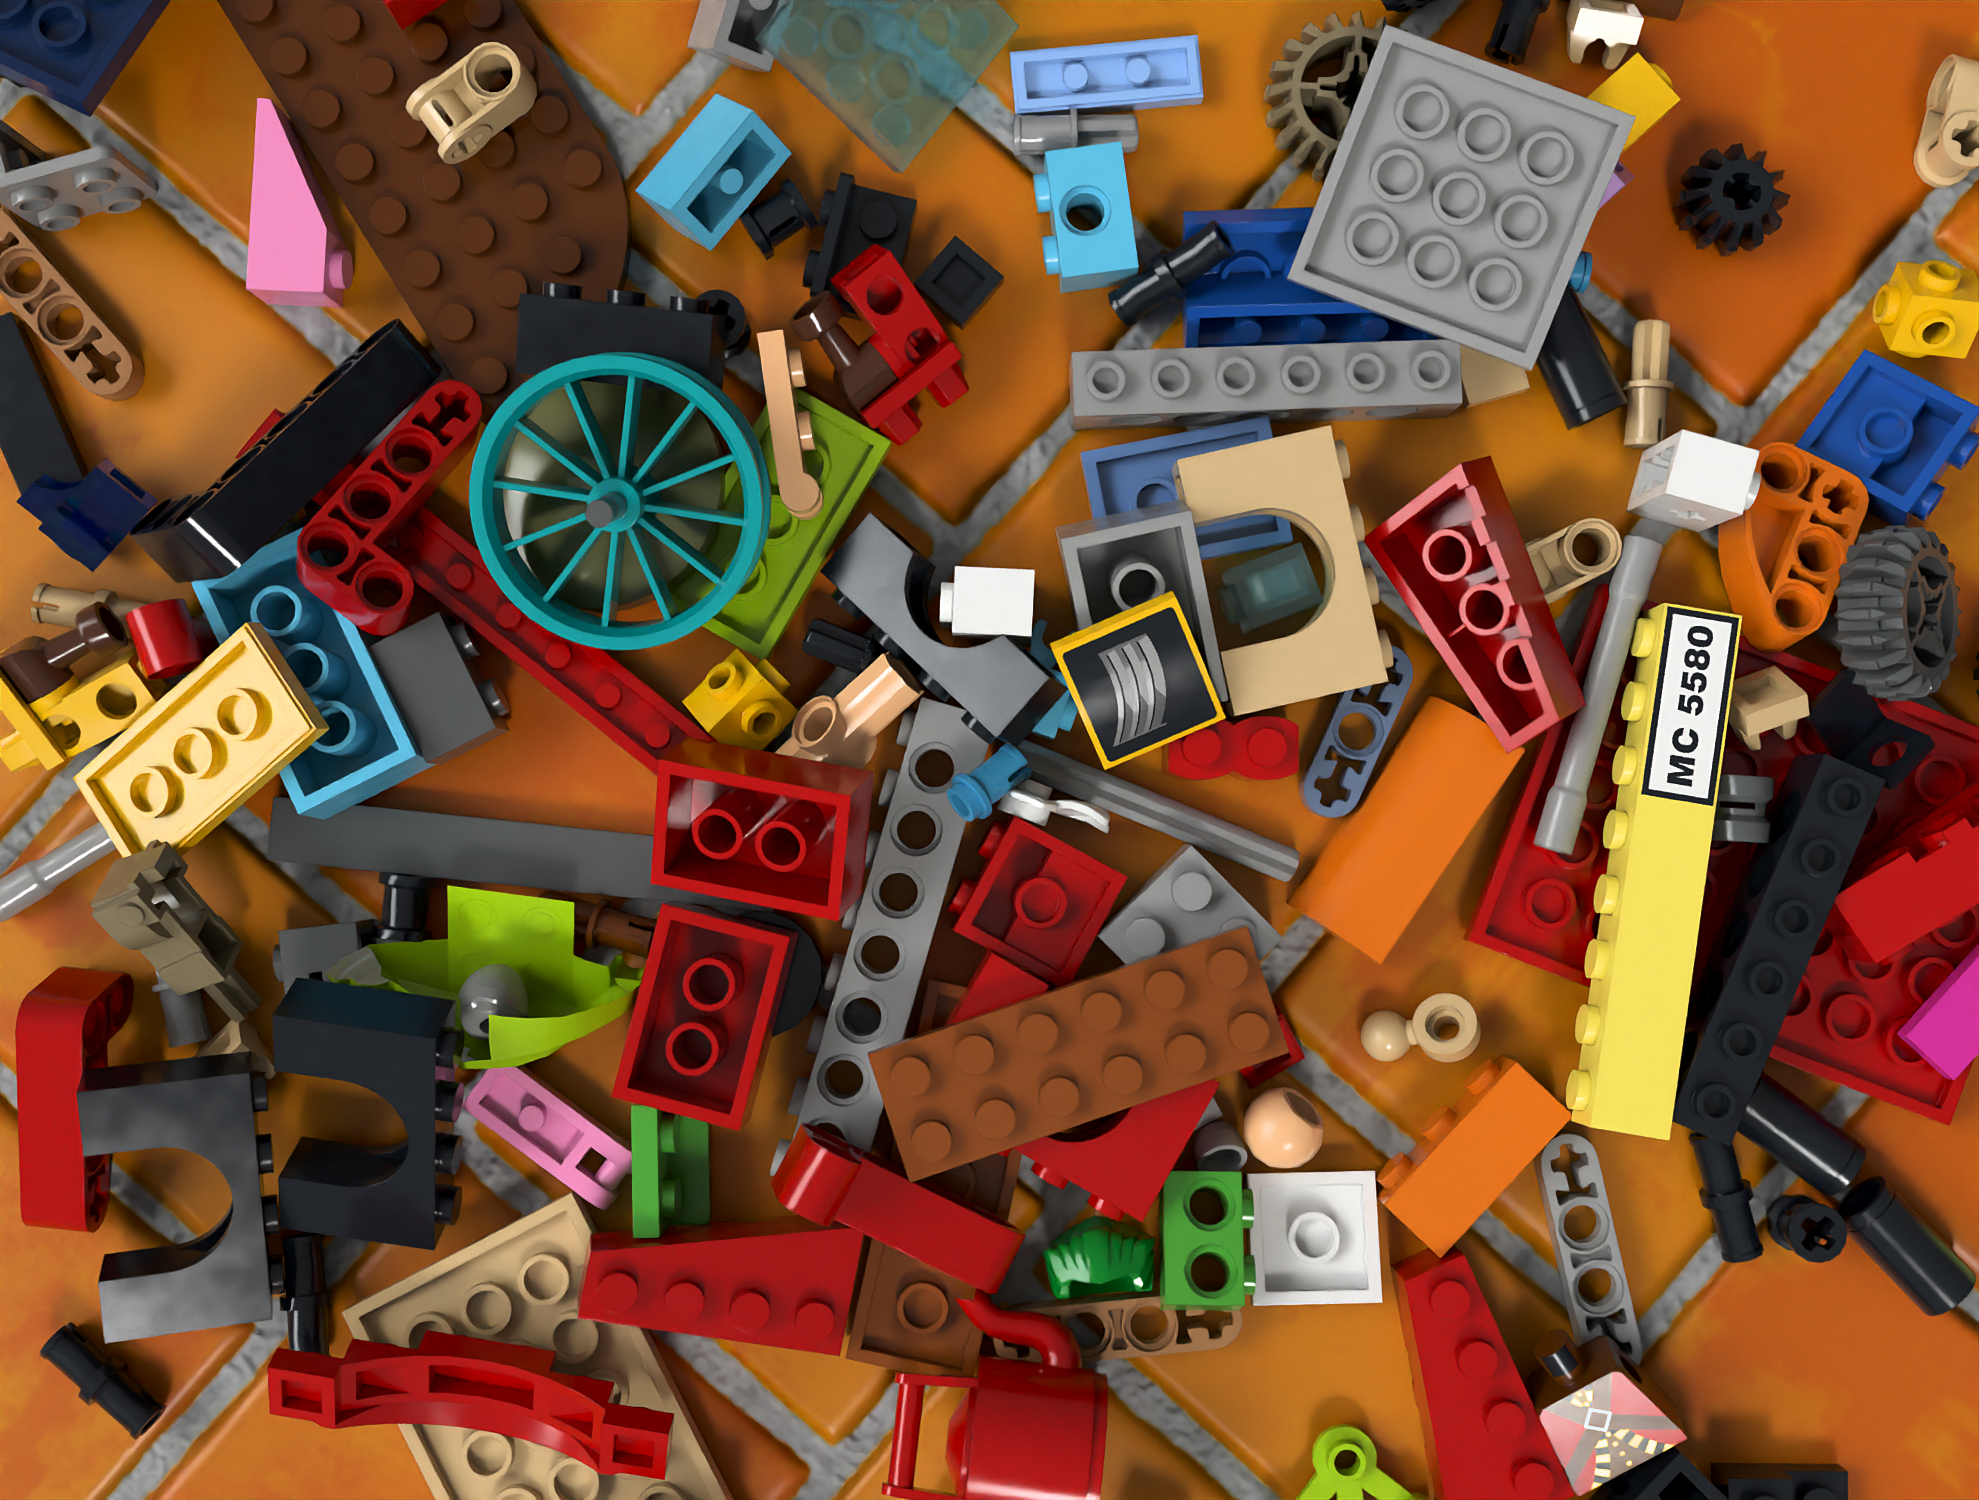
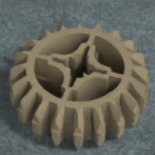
M1360 10L1352 14L1347 27L1343 26L1339 17L1333 12L1326 17L1323 31L1312 22H1309L1301 31V42L1292 38L1288 39L1281 51L1284 60H1275L1272 63L1268 75L1275 83L1266 86L1263 100L1265 103L1274 106V108L1268 111L1266 115V126L1273 129H1283L1277 135L1274 142L1276 150H1286L1292 146L1297 149L1290 162L1293 169L1301 168L1307 160L1316 165L1312 172L1314 183L1321 182L1327 170L1330 169L1350 117V107L1343 104L1346 97L1340 100L1339 97L1350 79L1349 93L1356 96L1353 103L1356 102L1368 71L1367 64L1370 65L1385 25L1388 23L1386 16L1378 18L1373 28L1370 29L1364 27V18ZM1343 58L1342 66L1334 77H1318L1316 83L1301 82L1302 78L1317 65L1329 60ZM1309 117L1318 118L1327 123L1332 131L1333 138L1322 133L1311 122Z

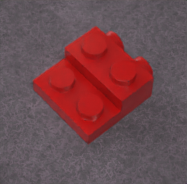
M1012 814L1009 815L1005 824L994 820L986 831L976 852L978 855L986 858L974 881L963 876L948 902L946 910L955 914L950 926L957 933L1059 987L1070 984L1128 877Z

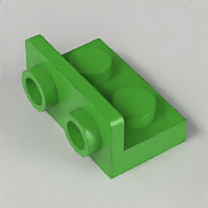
M636 1103L632 1104L633 1238H659L671 1225L707 1224L712 1217L710 1123Z

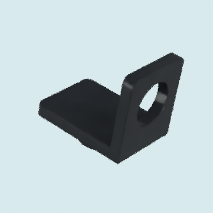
M1844 668L1809 704L1810 715L1804 718L1832 757L1885 779L1883 787L1894 789L1935 747V743L1929 735L1886 718L1871 695L1867 694V689L1864 685L1852 684L1856 673ZM1891 742H1904L1907 744L1904 755L1893 764L1887 766H1875L1872 764L1874 754L1882 746Z

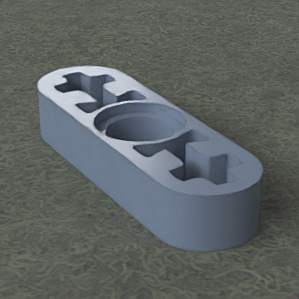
M1391 645L1393 667H1390L1389 671L1397 676L1396 684L1383 685L1374 700L1375 703L1386 704L1383 715L1370 704L1351 701L1354 690L1361 697L1368 695L1372 685L1340 692L1299 784V794L1302 803L1311 813L1326 818L1343 816L1349 813L1360 799L1413 679V667L1409 657L1395 646ZM1350 713H1358L1365 716L1373 727L1371 742L1361 750H1353L1346 747L1339 738L1338 729L1340 722ZM1328 748H1330L1337 756L1346 760L1360 761L1361 765L1357 773L1351 767H1344L1338 780V786L1346 791L1343 800H1331L1326 807L1319 803L1322 793L1314 788V782L1317 778H1329L1334 771L1338 761L1325 759V754Z

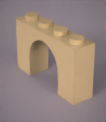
M1331 425L1176 460L1171 470L1178 500L1181 499L1191 509L1195 528L1254 515L1279 517L1295 524L1311 538L1321 555L1324 565L1325 586L1323 596L1315 614L1305 626L1288 637L1219 652L1228 701H1224L1227 717L1387 682L1386 668L1393 667L1392 647L1386 630H1377L1371 605L1379 603L1378 585L1372 567L1362 566L1357 542L1364 541L1365 539L1364 523L1357 503L1348 504L1343 479L1350 477L1349 457L1343 440L1334 441Z

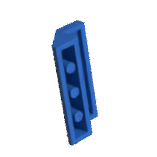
M1314 207L1183 211L1182 243L1206 227V224L1211 220H1215L1228 235L1236 253L1190 284L1191 292L1182 298L1184 348L1438 340V337L1286 280Z

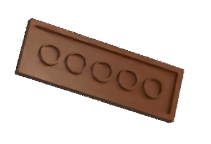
M1241 925L869 1051L868 1058L909 1182L911 1183L1287 1054L1289 1050L1248 927Z
M929 978L917 1035L945 1026L967 986ZM894 1136L889 1162L905 1170ZM1015 1149L1011 1150L1008 1157L996 1153L923 1179L1008 1221L1022 1153ZM872 1238L845 1359L903 1372L974 1377L983 1332L971 1323L954 1298L973 1300L976 1288Z

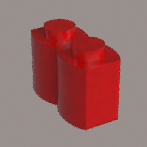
M1275 716L1251 717L1234 724L1221 720L1162 745V772L1170 777L1185 781L1209 780L1228 774L1237 779L1258 782L1285 778L1299 771V725L1290 720Z

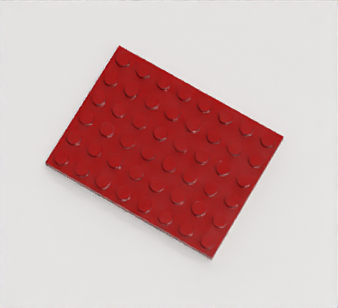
M1606 583L1596 586L1569 657L1581 692L1609 601L1610 585ZM1646 600L1641 607L1638 619L1643 618L1645 611L1660 604ZM1741 635L1739 637L1734 680L1775 665L1807 693L1809 705L1838 674V672L1783 651L1777 653L1759 651L1748 642L1746 637ZM1630 647L1587 789V804L1572 855L1551 851L1536 846L1533 842L1548 792L1556 780L1575 713L1539 736L1463 938L1466 941L1590 988L1591 978H1587L1585 975V955L1590 941L1597 939L1601 914L1596 913L1594 910V892L1599 877L1607 872L1610 849L1605 848L1603 845V829L1609 811L1616 809L1619 784H1614L1612 780V766L1617 749L1621 745L1625 746L1628 720H1623L1621 716V704L1627 684L1630 681L1634 682L1637 657L1631 655ZM1871 695L1886 718L1929 735L1934 741L1935 747L1896 788H1882L1850 865L1979 778L1978 726L1913 701H1888V698H1874ZM1804 717L1798 719L1796 733L1792 738L1784 740L1774 729L1761 732L1759 734L1761 749L1751 751L1736 737L1728 721L1720 775L1774 778L1773 798L1766 803L1765 817L1767 819L1795 756L1823 753L1831 756ZM1891 742L1882 746L1874 754L1872 764L1875 766L1893 764L1904 755L1907 744L1904 742ZM1722 802V808L1755 809V804ZM1711 840L1689 1003L1758 843ZM1979 904L1970 908L1961 918L1953 923L1934 929L1914 941V948L1908 954L1886 965L1850 960L1825 924L1768 1057L1935 1122L1950 1126L1974 1059L1955 1080L1944 1078L1897 1035V1032L1979 943Z

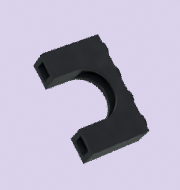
M296 977L272 1015L274 1071L351 1082L375 1092L396 1110L404 1123L408 1139L388 1146H364L301 1137L278 1177L280 1228L435 1250L445 1226L455 1225L461 1209L462 1187L453 1186V1182L462 1157L463 1137L462 1135L454 1134V1123L460 1115L464 1096L463 1083L455 1082V1069L460 1063L465 1039L464 1029L455 1028L456 1000Z
M251 1051L84 1069L76 1092L84 1157L162 1147L188 1150L206 1158L221 1171L229 1184L233 1198L223 1218L212 1229L198 1238L176 1245L104 1254L98 1279L105 1344L272 1320L273 1297L276 1294L286 1292L283 1254L270 1255L269 1235L280 1233L279 1204L277 1194L265 1195L263 1174L274 1173L273 1140L271 1133L259 1135L257 1112L269 1111L266 1072L253 1073Z

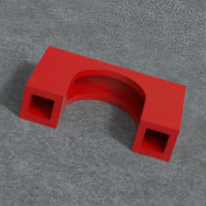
M988 949L945 1026L1046 992L1049 985L1041 978ZM1211 1079L1115 1112L1108 1119L1093 1128L1073 1133L1057 1132L1007 1149L998 1154L1008 1157L1011 1150L1015 1149L1035 1161L1030 1170L1048 1183L1064 1190L1068 1182L1071 1181L1090 1192L1091 1195L1087 1203L1104 1215L1121 1222L1125 1213L1143 1222L1220 1083L1215 1079Z

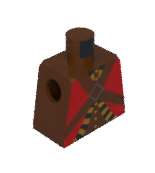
M1554 1329L1543 1334L1535 1342L1533 1354L1542 1367L1531 1372L1527 1378L1539 1419L1571 1487L1578 1497L1688 1439L1673 1400L1668 1393L1610 1337L1597 1336L1577 1347L1565 1330Z

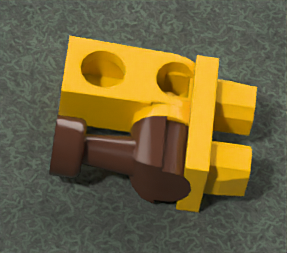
M96 601L79 611L75 617L76 628L50 640L38 636L27 637L12 647H7L0 651V711L4 713L15 728L0 737V758L11 772L15 773L40 763L44 765L47 771L64 762L66 758L74 756L129 728L173 688L167 678L159 680H147L145 678L135 647L120 655L113 663L82 679L80 682L69 667L91 651L105 657L128 645V637L122 623L115 613L103 602Z

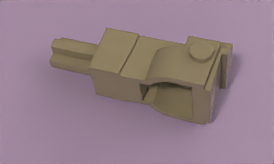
M156 839L149 842L145 850L114 861L90 903L94 909L91 915L103 929L121 946L131 950H140L157 969L159 976L178 996L203 988L235 1023L245 1020L249 1011L259 1008L262 998L233 966L243 945L242 940L221 916L215 914L184 878L189 866L167 841L161 843Z

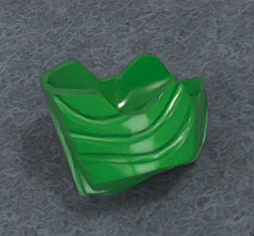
M1095 1215L1084 1219L1081 1223L1067 1229L1042 1249L1052 1292L1057 1300L1100 1293L1151 1291L1154 1277V1250L1152 1247L1155 1244V1238L1134 1226H1130L1122 1221L1111 1220L1109 1217Z

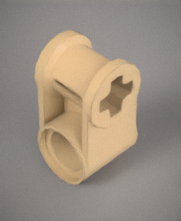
M487 42L475 47L468 55L440 76L422 84L407 100L406 109L412 119L423 121L439 144L437 151L444 163L456 164L476 154L485 146L489 139L516 119L525 115L534 105L537 87L530 71L508 46L498 42ZM512 71L511 82L505 89L499 92H489L490 81L497 73ZM446 114H448V116L450 117V119L453 121V125H452V126L449 124V122H448L447 119L445 118V115H446Z
M1956 54L1947 56L1931 82L1926 101L1927 110L1917 148L1914 152L1913 164L1917 175L1923 182L1936 188L1954 186L1965 178L1970 170L1979 167V61Z
M1588 518L1580 520L1542 540L1539 537L1525 544L1547 604L1568 595L1567 591L1606 573L1616 565L1621 556L1622 542L1618 531L1612 524L1603 519ZM1577 534L1587 535L1597 544L1598 559L1593 566H1585L1574 557L1572 544Z

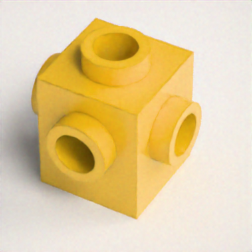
M1929 260L1923 264L1898 261L1889 284L1880 287L1873 305V320L1879 325L1888 349L1912 358L1936 355L1965 359L1979 330V279L1975 271L1957 268L1950 263L1939 260Z
M738 648L722 663L713 667L705 680L682 701L704 729L719 743L755 750H763L772 740L776 739L799 712L783 694L791 686L786 678L766 658H763L755 666Z

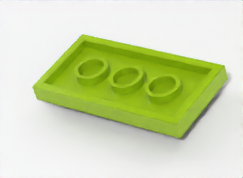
M796 388L799 412L810 411L816 445L815 450L805 451L808 475L815 479L822 491L824 507L815 518L800 520L794 517L782 502L766 404L754 424L753 430L763 450L771 482L772 506L768 536L760 559L744 586L715 616L702 625V627L760 660L766 658L769 661L893 446L892 441L799 388ZM733 461L725 474L724 502L726 501L724 511L744 514L741 477L736 461ZM721 523L714 541L705 554V557L725 572L736 553L743 526ZM695 568L688 577L677 586L675 585L669 589L678 612L703 599L717 584Z

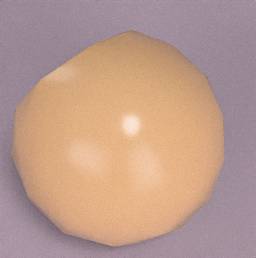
M1286 1087L1267 1089L1256 1096L1246 1110L1244 1116V1140L1253 1156L1269 1167L1284 1169L1300 1167L1313 1159L1321 1147L1324 1133L1323 1119L1313 1104L1294 1089Z

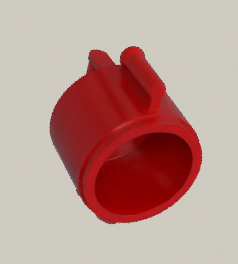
M977 1288L973 1300L954 1298L976 1328L992 1338L1012 1344L1025 1345L1037 1350L1041 1354L1042 1362L979 1355L976 1377L895 1372L894 1382L899 1383L888 1480L882 1483L881 1494L909 1500H1100L1108 1416L1107 1374L1094 1372L1093 1368L1082 1367L1080 1345L1072 1329L1056 1316L1035 1311H1009L999 1308L986 1292ZM925 1385L968 1388L949 1420L945 1460L956 1494L913 1487Z

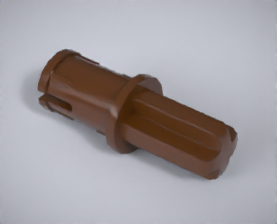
M552 891L539 895L538 898L574 902V937L586 940L588 948L597 949L602 945L629 952L644 959L648 958L658 919H651L612 908L611 902L605 899H601L595 904Z

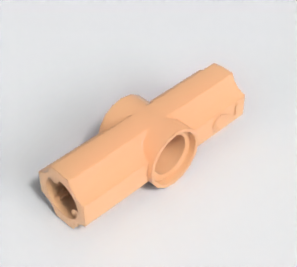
M889 651L886 654L883 653L835 698L832 699L822 695L808 701L800 709L793 722L792 737L774 753L862 769L871 760L876 750V735L922 695L924 690L919 680L910 672L903 661Z

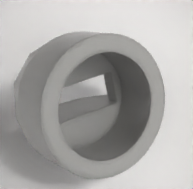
M1211 1121L1199 1128L1194 1136L1193 1153L1199 1171L1236 1172L1247 1161L1248 1155L1241 1135L1233 1125L1225 1121Z

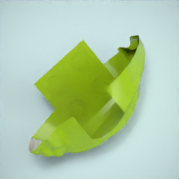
M447 885L448 939L370 944L342 957L325 973L334 983L456 1000L455 1028L464 1029L460 1020L461 1002L458 994L467 978L475 971L488 965L504 964L510 966L517 971L525 985L528 994V1018L488 1015L489 1041L474 1038L464 1029V1048L458 1067L461 1069H492L517 1067L549 1056L567 1043L584 1037L622 1016L636 1004L645 967L639 969L632 968L625 963L623 956L616 955L608 966H603L573 955L574 902Z

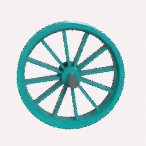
M628 351L606 352L576 358L554 365L523 383L503 402L486 426L477 446L469 481V508L475 540L483 561L503 593L526 616L546 630L578 644L599 649L637 650L655 647L681 638L708 622L738 593L754 571L762 554L771 520L772 496L767 462L757 436L742 411L717 385L700 373L681 363L647 353ZM598 375L628 376L619 466H616L579 381L581 379ZM643 379H647L678 392L687 398L690 403L644 464L639 467L633 464ZM563 387L566 389L602 475L528 418L544 400ZM699 408L718 428L732 453L657 483L650 472ZM519 430L593 487L592 490L504 476L509 452ZM736 461L743 487L744 514L661 501L660 490L729 462ZM503 489L586 501L587 507L583 513L513 540L508 529L504 511ZM662 513L743 526L736 553L727 571H723L659 521L656 515ZM587 520L590 525L596 528L548 590L529 570L516 547ZM643 527L717 584L713 590L697 603L678 612ZM608 531L611 532L603 615L601 618L583 612L567 604L557 596L603 534ZM626 531L663 618L632 622L616 620Z

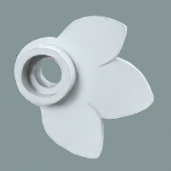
M1029 779L1019 783L1005 794L998 806L999 810L1042 826H1046L1050 813L1053 812L1090 824L1105 833H1108L1110 828L1108 826L1110 816L1105 808L1077 800H1049L1053 788Z

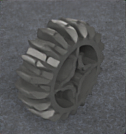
M1909 525L1886 526L1885 529L1872 530L1870 533L1860 534L1855 545H1851L1846 553L1847 563L1842 564L1839 569L1841 584L1834 591L1838 598V608L1833 616L1838 620V633L1835 640L1840 642L1842 646L1840 660L1844 666H1848L1849 670L1856 673L1852 684L1864 685L1867 689V694L1873 695L1874 698H1888V701H1911L1912 698L1926 697L1928 693L1937 692L1942 684V680H1946L1950 674L1949 662L1954 661L1957 656L1955 641L1961 635L1958 629V615L1962 611L1958 608L1957 599L1960 588L1955 585L1954 581L1956 567L1952 562H1948L1949 551L1945 544L1940 543L1935 532L1926 531L1924 527L1909 528Z

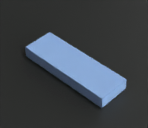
M1198 35L1010 52L1015 114L1036 116L1070 115V109L1077 108V115L1196 105L1202 104L1204 97Z

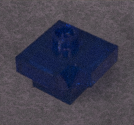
M105 458L84 479L79 481L64 482L44 474L34 481L16 502L42 522L38 529L53 540L63 552L94 572L158 500Z

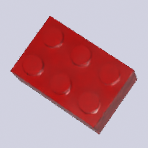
M687 737L658 760L650 884L840 921L863 891L874 772Z
M678 900L662 903L611 1097L740 1131L751 1119L799 932Z

